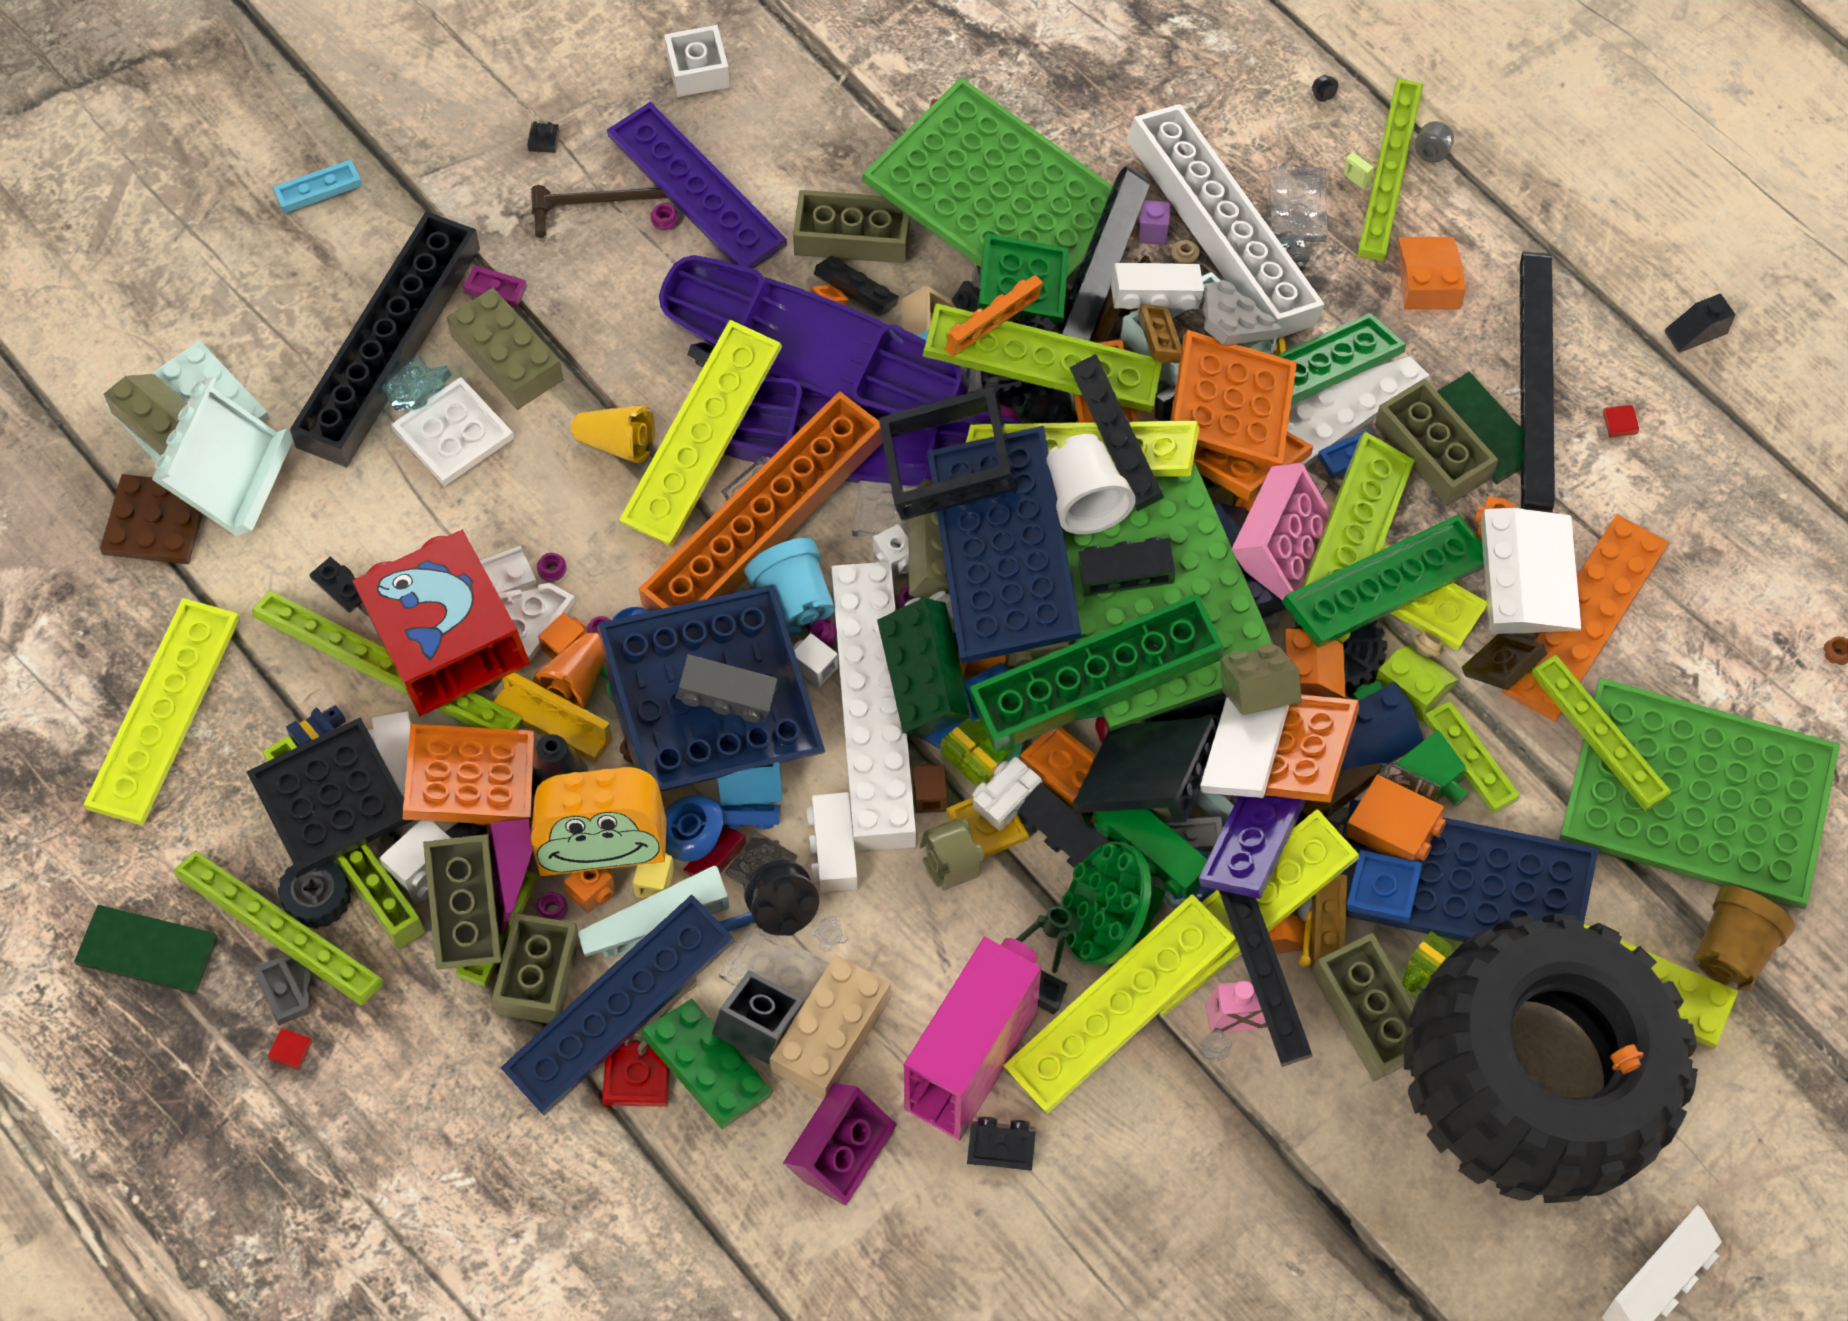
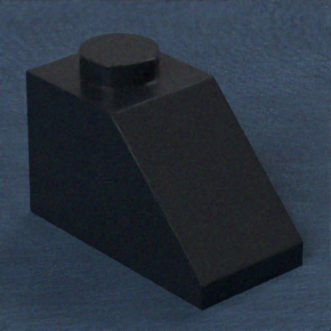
M1720 293L1695 303L1670 324L1664 332L1678 353H1681L1728 334L1736 314Z

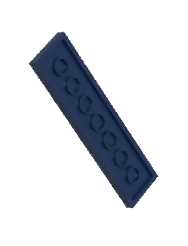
M691 894L500 1068L545 1116L735 942L734 937Z

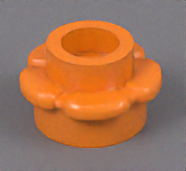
M1634 1044L1619 1049L1610 1056L1614 1063L1612 1066L1613 1070H1621L1623 1074L1636 1070L1641 1066L1639 1060L1642 1059L1643 1052H1638Z

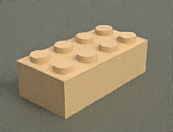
M835 954L771 1055V1072L823 1100L832 1085L839 1083L891 999V983Z

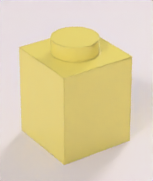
M665 852V862L637 865L633 880L636 897L648 898L670 887L674 872L671 855Z

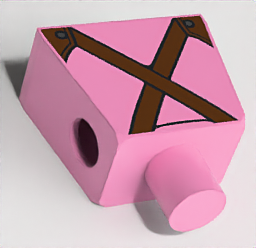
M1251 981L1217 985L1206 1002L1211 1034L1267 1028Z

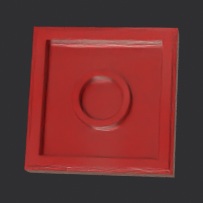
M630 1042L628 1046H625L623 1043L605 1060L602 1104L605 1106L667 1107L670 1069L649 1045L647 1052L640 1055L638 1053V1046L641 1042Z

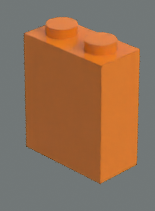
M1377 774L1347 823V837L1383 855L1416 862L1419 860L1425 861L1432 847L1429 844L1434 835L1439 837L1445 827L1446 820L1443 819L1444 806Z

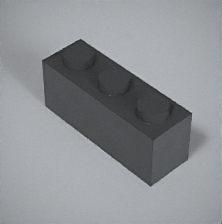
M688 654L676 699L682 700L684 704L697 707L702 705L710 707L719 714H736L742 716L748 722H765L770 711L778 678Z

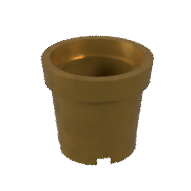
M1724 886L1719 889L1713 903V916L1693 956V960L1699 959L1700 962L1697 967L1712 979L1726 986L1730 981L1738 983V990L1747 991L1752 988L1757 977L1778 946H1783L1795 930V923L1782 908L1769 899L1744 888Z

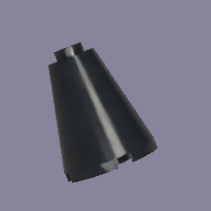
M555 734L547 735L541 738L537 744L532 769L531 793L534 797L538 786L550 777L573 772H589L584 760L561 736Z

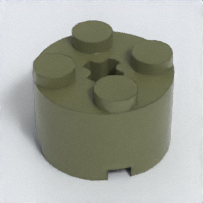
M965 818L954 819L919 834L920 849L925 847L927 856L922 858L926 870L933 883L937 887L942 886L941 890L943 891L978 878L981 874L980 862L984 861V854L980 845L973 843L970 836V826Z

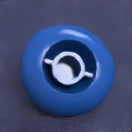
M692 795L680 798L664 809L667 819L665 852L671 855L672 858L685 862L696 861L705 857L715 846L722 830L723 813L719 804L708 797Z

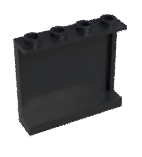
M1212 717L1132 723L1112 731L1109 729L1096 757L1093 759V763L1083 780L1077 796L1073 800V811L1078 816L1082 827H1088L1093 817V812L1168 808L1174 823L1186 822L1201 789V781L1217 731Z

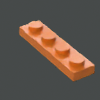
M1036 275L1027 281L1021 280L1005 296L1003 294L997 296L986 309L975 311L967 322L962 325L960 323L956 324L948 332L945 350L952 357L956 356L1038 299L1043 282Z

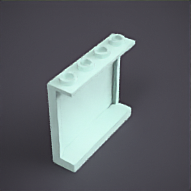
M211 377L198 381L192 386L189 392L191 398L178 415V420L180 421L176 429L167 438L166 443L168 446L164 454L155 463L156 471L152 480L235 536H239L253 530L290 449L293 438L290 430L284 429L276 432L213 388L216 378Z

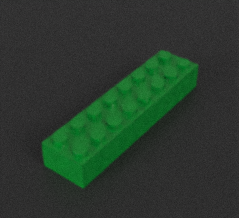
M1195 594L970 686L971 700L994 752L997 753L1220 661L1219 658L1223 657L1224 646L1199 594Z

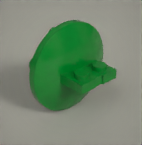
M1109 842L1098 847L1083 863L1080 862L1075 866L1070 887L1061 899V907H1066L1072 918L1067 928L1069 935L1065 940V947L1069 949L1073 957L1079 962L1094 967L1107 966L1121 958L1131 946L1134 947L1149 933L1154 915L1157 914L1166 891L1151 885L1150 869L1146 858L1139 849L1124 842Z

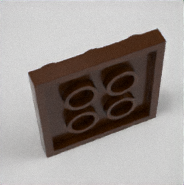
M121 474L100 546L102 555L189 565L203 514L153 481V477Z

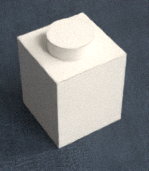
M811 633L804 641L799 640L793 646L801 675L818 688L839 668L838 653Z

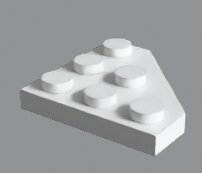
M551 583L538 585L537 589L522 592L520 589L498 593L518 630L530 662L541 649L538 636L563 612L567 614L576 602L575 596Z

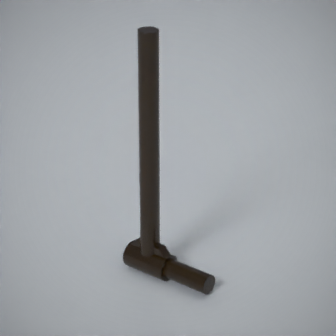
M535 185L531 188L535 236L538 238L546 236L545 215L551 209V205L662 199L668 197L661 188L551 194L545 186Z

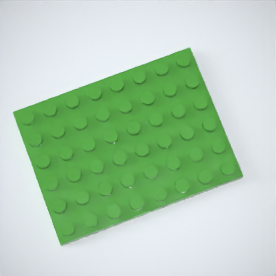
M962 77L862 174L861 181L979 267H981L983 241L986 233L1069 248L1066 281L1080 268L1112 189L1110 183Z
M1194 460L1191 476L1155 477L1165 498L1140 511H1137L1134 506L1129 515L1113 527L1092 534H1073L1063 529L1082 638L1073 640L1074 643L1199 594L1224 646L1223 657L1229 656L1235 651L1249 652L1258 650L1263 645H1274L1236 556L1231 550L1232 547ZM1151 537L1170 539L1175 566L1174 584L1084 596L1078 564L1079 551L1089 546L1110 547L1122 541H1129L1131 543L1144 542ZM1220 661L1101 709L1110 731L1223 692Z
M1599 678L1594 700L1672 793L1670 797L1645 812L1594 749L1583 739L1559 840L1598 848L1599 852L1719 886L1744 888L1769 900L1805 910L1808 905L1840 744Z

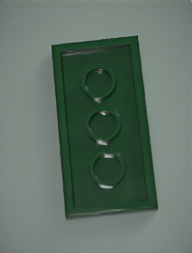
M1470 372L1437 391L1498 459L1493 478L1491 479L1496 485L1520 470L1521 461H1523L1524 451H1521V437L1524 431Z
M97 905L74 961L78 966L196 994L218 937L213 932Z

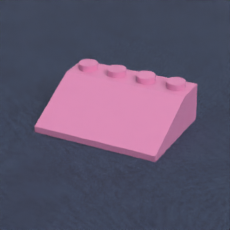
M1302 463L1271 467L1231 549L1244 571L1281 600L1287 594L1302 587L1330 515L1329 508Z

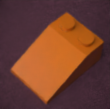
M1398 237L1404 309H1460L1465 294V280L1462 261L1454 237Z

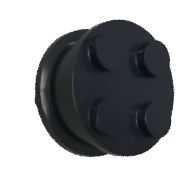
M776 860L763 862L760 868L750 876L744 889V900L749 911L752 913L756 925L762 931L771 935L791 936L806 927L818 911V891L811 882L805 868L794 861Z

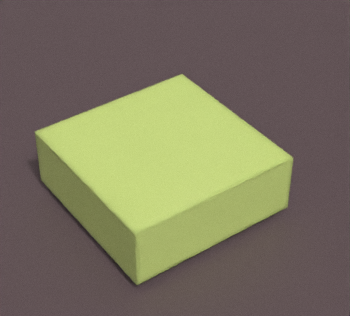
M1352 152L1346 157L1343 174L1359 187L1365 189L1371 183L1374 167Z

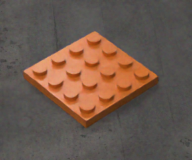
M1187 330L1183 337V354L1179 362L1170 421H1197L1199 425L1197 446L1269 467L1282 465L1297 362L1237 344L1222 345L1213 337Z
M1287 432L1282 465L1303 462L1311 456L1314 446ZM1196 445L1194 462L1201 475L1247 501L1259 493L1271 467Z
M1301 694L1302 702L1289 705L1264 795L1330 803L1358 715L1359 703L1358 700Z
M410 724L402 819L481 824L528 819L530 826L534 731Z

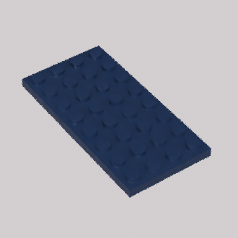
M1044 426L1006 434L1017 490L937 511L959 656L962 664L1082 638L1063 528L1060 525L1056 510L1058 499L1047 464L1049 449ZM994 437L927 451L932 484L1000 466Z
M1353 799L1350 801L1347 823L1361 800ZM1443 817L1446 820V824L1439 837L1433 836L1429 843L1432 847L1425 861H1418L1422 863V870L1409 924L1347 911V902L1357 861L1339 874L1347 875L1346 917L1465 942L1480 931L1490 928L1493 930L1498 923L1532 915L1534 922L1540 921L1544 916L1554 913L1577 916L1576 921H1583L1584 927L1599 849ZM1347 823L1344 824L1342 836L1358 854L1360 850L1381 854L1348 838Z

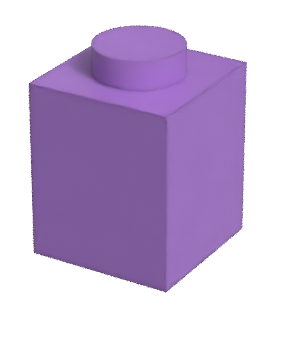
M1144 200L1141 208L1138 243L1166 245L1170 202Z

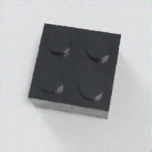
M748 970L720 1008L712 1035L769 1064L771 1055L799 1013L805 999Z

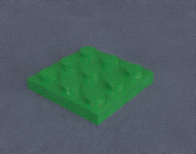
M986 233L983 241L977 310L986 309L997 296L1001 294L1005 296L1012 291L1019 281H1027L1036 275L1043 282L1038 299L1014 316L1022 318L1031 316L1034 319L1036 315H1039L1043 319H1050L1052 323L1061 324L1064 318L1069 248Z

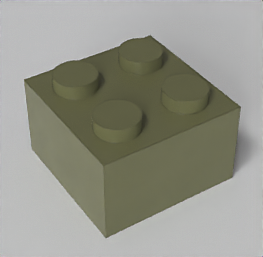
M1263 645L1258 650L1249 652L1235 651L1229 656L1219 658L1223 692L1241 715L1302 702L1299 668L1278 645Z

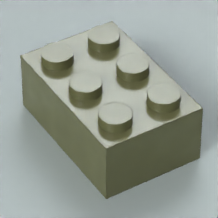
M514 913L492 997L496 1015L550 1023L562 1012L579 943L576 923Z

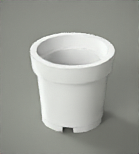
M1080 434L1066 439V445L1060 449L1056 445L1047 456V464L1058 499L1056 510L1062 528L1073 534H1092L1113 527L1125 519L1135 505V495L1127 480L1119 475L1104 442L1099 441L1097 436L1093 434Z

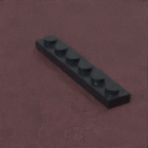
M1094 354L1069 367L1120 476L1127 480L1135 495L1134 506L1136 510L1140 511L1164 499L1165 497L1097 355Z
M1219 890L1281 1067L1313 1057L1256 898Z

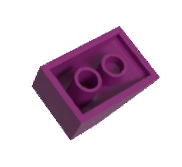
M528 819L490 823L487 833L490 841L499 934L506 933L529 860L533 859L532 829H530Z

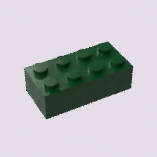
M923 597L877 619L903 733L927 737L973 716L946 602Z

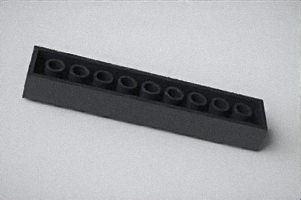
M425 211L291 426L290 432L297 449L346 468L348 467L479 252L480 246L476 229Z

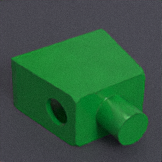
M1436 730L1395 764L1394 768L1401 770V774H1405L1412 779L1411 791L1414 792L1419 779L1422 780L1417 794L1421 796L1426 795L1430 785H1433L1434 788L1429 799L1434 802L1446 796L1455 806H1458L1469 794L1459 784L1463 780L1466 767L1439 730Z

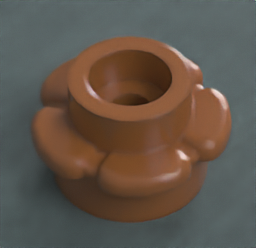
M1834 637L1824 644L1825 658L1830 663H1837L1838 665L1848 663L1847 638Z

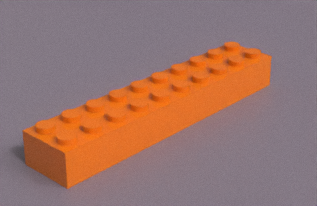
M839 391L639 588L642 605L649 610L655 611L732 594L747 579L744 571L748 563L763 551L784 542L883 443L879 421Z

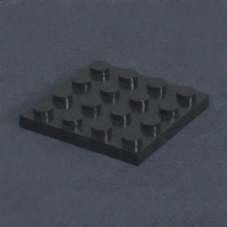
M361 717L246 771L299 876L414 821L402 819L404 798Z

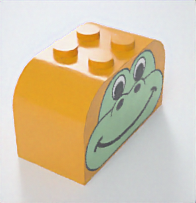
M631 767L580 773L573 772L556 775L543 781L535 792L531 844L533 845L540 876L665 862L667 819L658 783L649 773Z

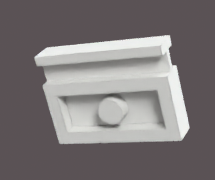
M521 546L480 560L497 593L517 589L522 591L537 585Z

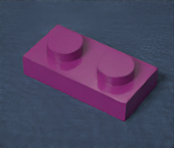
M474 265L463 286L464 294L478 297L493 287L512 308L517 309L527 288V283L524 279Z

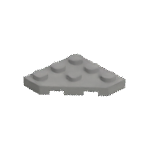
M1222 280L1206 284L1203 298H1205L1203 316L1206 317L1204 330L1222 345L1279 338L1283 328L1274 322L1275 319L1271 315L1258 309L1252 299L1241 295L1235 290L1236 287L1232 283Z

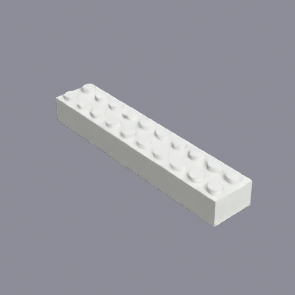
M1178 104L1134 117L1126 139L1223 278L1236 287L1235 290L1241 295L1252 299L1258 309L1275 319L1274 322L1283 328L1279 338L1314 327L1325 304L1183 107Z
M891 561L831 566L855 852L914 848L916 847V829L907 734H904L902 731L877 619L895 611Z

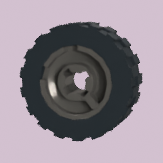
M333 860L299 876L294 865L285 870V874L281 876L279 881L278 894L284 911L305 926L313 927V929H319L322 926L327 927L332 922H337L341 918L340 916L347 911V905L351 901V888L341 866L338 863L335 864ZM317 888L316 895L312 896L310 891Z

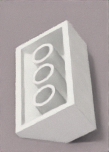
M1697 1205L1617 1295L1602 1316L1604 1321H1655L1660 1314L1667 1317L1679 1303L1675 1299L1677 1294L1681 1290L1687 1294L1698 1282L1699 1278L1695 1275L1701 1267L1708 1270L1719 1258L1720 1255L1715 1251L1722 1241L1700 1206Z

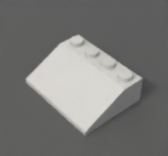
M1519 508L1484 509L1481 518V533L1490 634L1581 631L1571 516Z

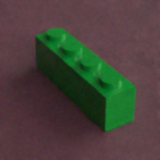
M1148 809L1093 812L1096 830L1106 838L1110 836L1115 841L1124 842L1139 849L1146 858L1150 875L1152 877L1157 875L1163 880L1165 888L1174 896L1180 895L1186 900L1201 887L1199 877L1208 859Z

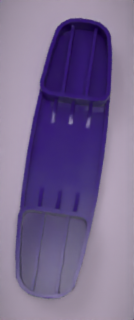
M691 255L683 257L674 263L662 283L659 293L660 307L664 314L676 325L713 347L717 344L729 320L781 343L782 348L768 374L778 378L795 380L800 384L801 388L832 399L840 391L865 411L888 416L894 412L910 410L920 405L943 401L949 397L965 395L968 392V375L962 366L923 357L926 340L897 325H888L828 298L764 277L755 269L718 259ZM947 423L940 424V425H936V426H933V427H931V428L944 426V425H946Z
M765 377L727 446L724 455L765 465L831 399L802 389L795 380ZM989 411L962 418L960 422L935 428L929 427L893 437L902 488L913 490L924 478L932 480L927 451L966 443L970 425L974 421L991 424ZM868 412L878 421L880 417H884L882 415ZM1002 415L1004 424H1024L1019 420ZM883 443L845 481L891 487Z

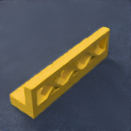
M515 672L503 677L504 688L493 701L494 703L521 716L522 725L543 736L551 734L561 736L578 755L596 763L612 741L609 722Z

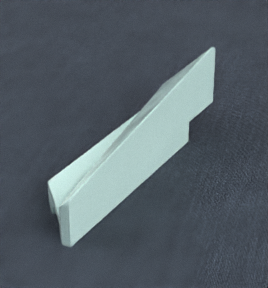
M712 866L580 930L578 936L584 955L590 956L598 952H602L605 958L625 955L691 894L711 914L729 909L728 896L718 868Z

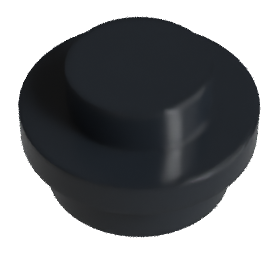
M1328 75L1318 77L1312 85L1313 95L1320 102L1330 100L1338 90V81Z

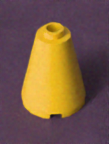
M647 405L580 412L571 422V433L576 441L633 463H642L650 454V451H645L648 443H653L654 415L646 410L649 408Z

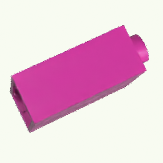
M984 936L904 1063V1110L959 1141L1003 1072V1065L1011 1059L1037 1016L1041 967L1035 964L1038 960L1037 955L1027 945L1012 938H1005L1000 945Z

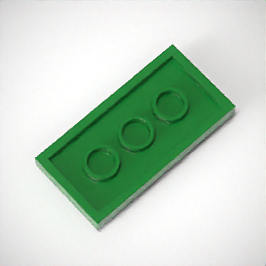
M691 998L642 1030L641 1036L716 1124L723 1129L770 1098L773 1090L733 1045L712 1035L715 1024Z

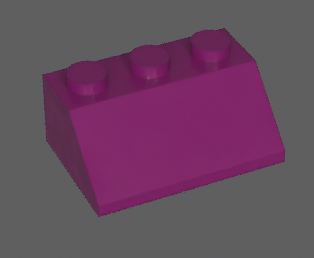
M834 1083L783 1164L806 1184L837 1202L847 1205L897 1124L857 1086Z

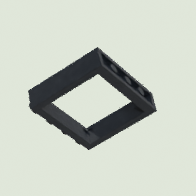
M993 387L979 389L957 397H949L943 401L920 405L917 408L894 412L879 418L894 506L901 521L1017 490L1000 403ZM989 411L1000 463L999 467L903 492L893 437Z

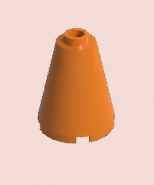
M583 634L535 673L532 682L585 709L604 664L599 634Z

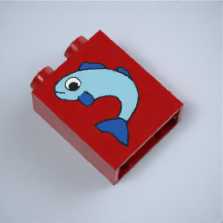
M463 529L449 536L433 537L426 541L421 549L393 562L383 561L377 563L365 575L352 580L365 610L419 717L530 665L518 630Z

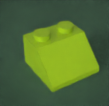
M1412 644L1397 649L1378 669L1375 682L1379 680L1383 687L1395 682L1411 703L1416 718L1421 722L1424 720L1425 713L1433 710L1459 682L1457 677L1431 658L1420 654Z

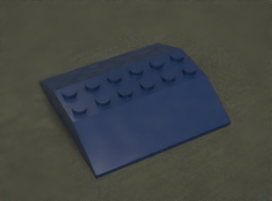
M774 585L598 623L597 627L610 691L627 749L635 768L649 773L657 781L660 792L718 779L737 771L768 767L777 762L781 764L825 753ZM690 654L778 678L766 721L748 722L742 716L729 713L723 715L714 712L710 707L702 705L697 707L684 704L682 700L676 699L687 655Z

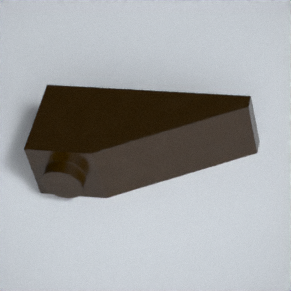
M1376 763L1340 770L1331 802L1306 800L1297 822H1302L1316 809L1326 819L1368 789L1376 775L1380 774L1381 767Z

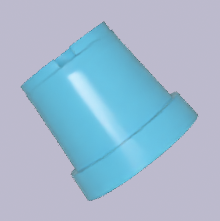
M797 538L777 544L752 559L744 571L753 589L774 585L789 635L803 632L802 626L807 624L812 626L817 620L829 619L835 612L833 609L835 606L819 565L821 556L816 542L811 538Z

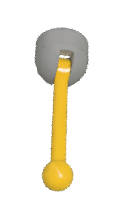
M1312 897L1298 908V915L1303 921H1306L1302 956L1298 959L1299 965L1303 968L1311 964V959L1308 955L1311 937Z

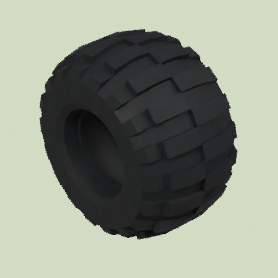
M1554 913L1544 916L1540 921L1536 922L1533 921L1532 915L1523 916L1498 923L1493 930L1490 928L1480 931L1463 942L1430 976L1429 983L1418 995L1408 1025L1413 1028V1031L1405 1040L1404 1070H1411V1076L1415 1077V1080L1409 1086L1408 1095L1415 1114L1426 1115L1433 1127L1427 1133V1137L1440 1154L1448 1148L1462 1161L1458 1171L1477 1184L1484 1183L1488 1179L1496 1182V1188L1500 1189L1499 1195L1520 1201L1531 1200L1536 1195H1543L1544 1203L1579 1201L1586 1195H1602L1621 1186L1655 1161L1659 1152L1672 1142L1687 1114V1111L1683 1110L1682 1107L1690 1102L1695 1091L1698 1069L1692 1068L1693 1060L1689 1059V1057L1693 1055L1697 1048L1693 1024H1689L1688 1019H1681L1678 1009L1684 1000L1673 981L1670 982L1669 980L1663 984L1651 969L1657 961L1641 946L1631 951L1620 943L1622 936L1619 935L1620 932L1601 923H1596L1588 929L1584 928L1583 921H1576L1577 916ZM1526 1001L1540 1003L1559 1010L1582 1028L1592 1041L1601 1060L1604 1074V1088L1601 1091L1582 1098L1561 1097L1545 1090L1526 1073L1517 1059L1512 1045L1513 1022L1520 1007ZM1634 1044L1638 1052H1643L1642 1059L1639 1060L1641 1066L1627 1074H1623L1621 1070H1613L1612 1066L1614 1063L1610 1056L1619 1049Z

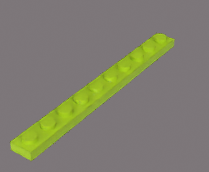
M271 590L252 608V616L408 695L384 647ZM474 692L436 709L470 727L518 730L522 726L521 716Z

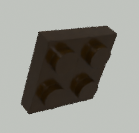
M1497 634L1461 668L1465 677L1509 690L1548 653L1544 644L1511 634Z

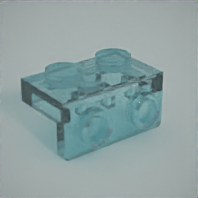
M418 355L409 360L382 385V389L395 410L409 408L417 410L427 404L429 396L444 388V382L452 374L447 366L427 368L421 356Z

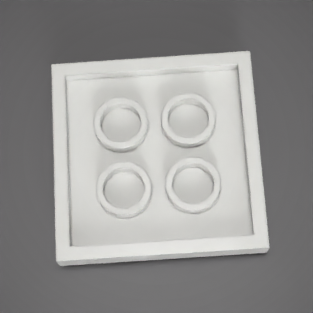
M462 377L391 424L393 431L444 487L514 439L513 432Z

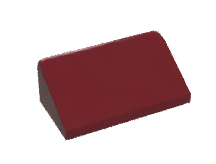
M723 825L720 836L710 853L699 860L689 862L683 869V872L692 877L712 866H716L721 874L747 844L746 836L734 829L725 828Z

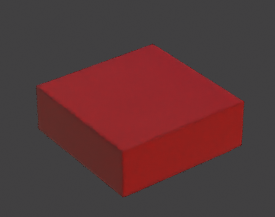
M1633 405L1604 408L1603 416L1609 437L1638 434L1639 425Z
M281 1028L268 1054V1058L273 1062L299 1070L312 1044V1040L304 1035Z

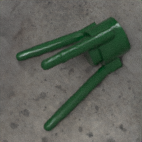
M1053 906L1045 916L1039 915L1037 920L1015 940L1025 941L1040 927L1043 928L1044 933L1048 937L1057 938L1058 942L1052 966V972L1057 973L1065 940L1069 935L1067 928L1072 920L1071 914L1066 907Z

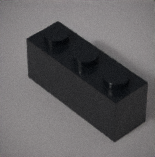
M1151 537L1144 542L1138 543L1122 541L1114 546L1103 548L1100 546H1089L1078 552V564L1084 596L1174 584L1175 566L1169 538Z
M1042 783L1037 786L1017 810L1024 817L1021 821L1022 824L1033 833H1036L1038 830L1047 837L1044 842L1055 852L1058 853L1062 849L1070 856L1067 862L1073 868L1078 863H1083L1098 847L1112 842L1101 835L1091 823H1089L1087 828H1083L1073 808Z

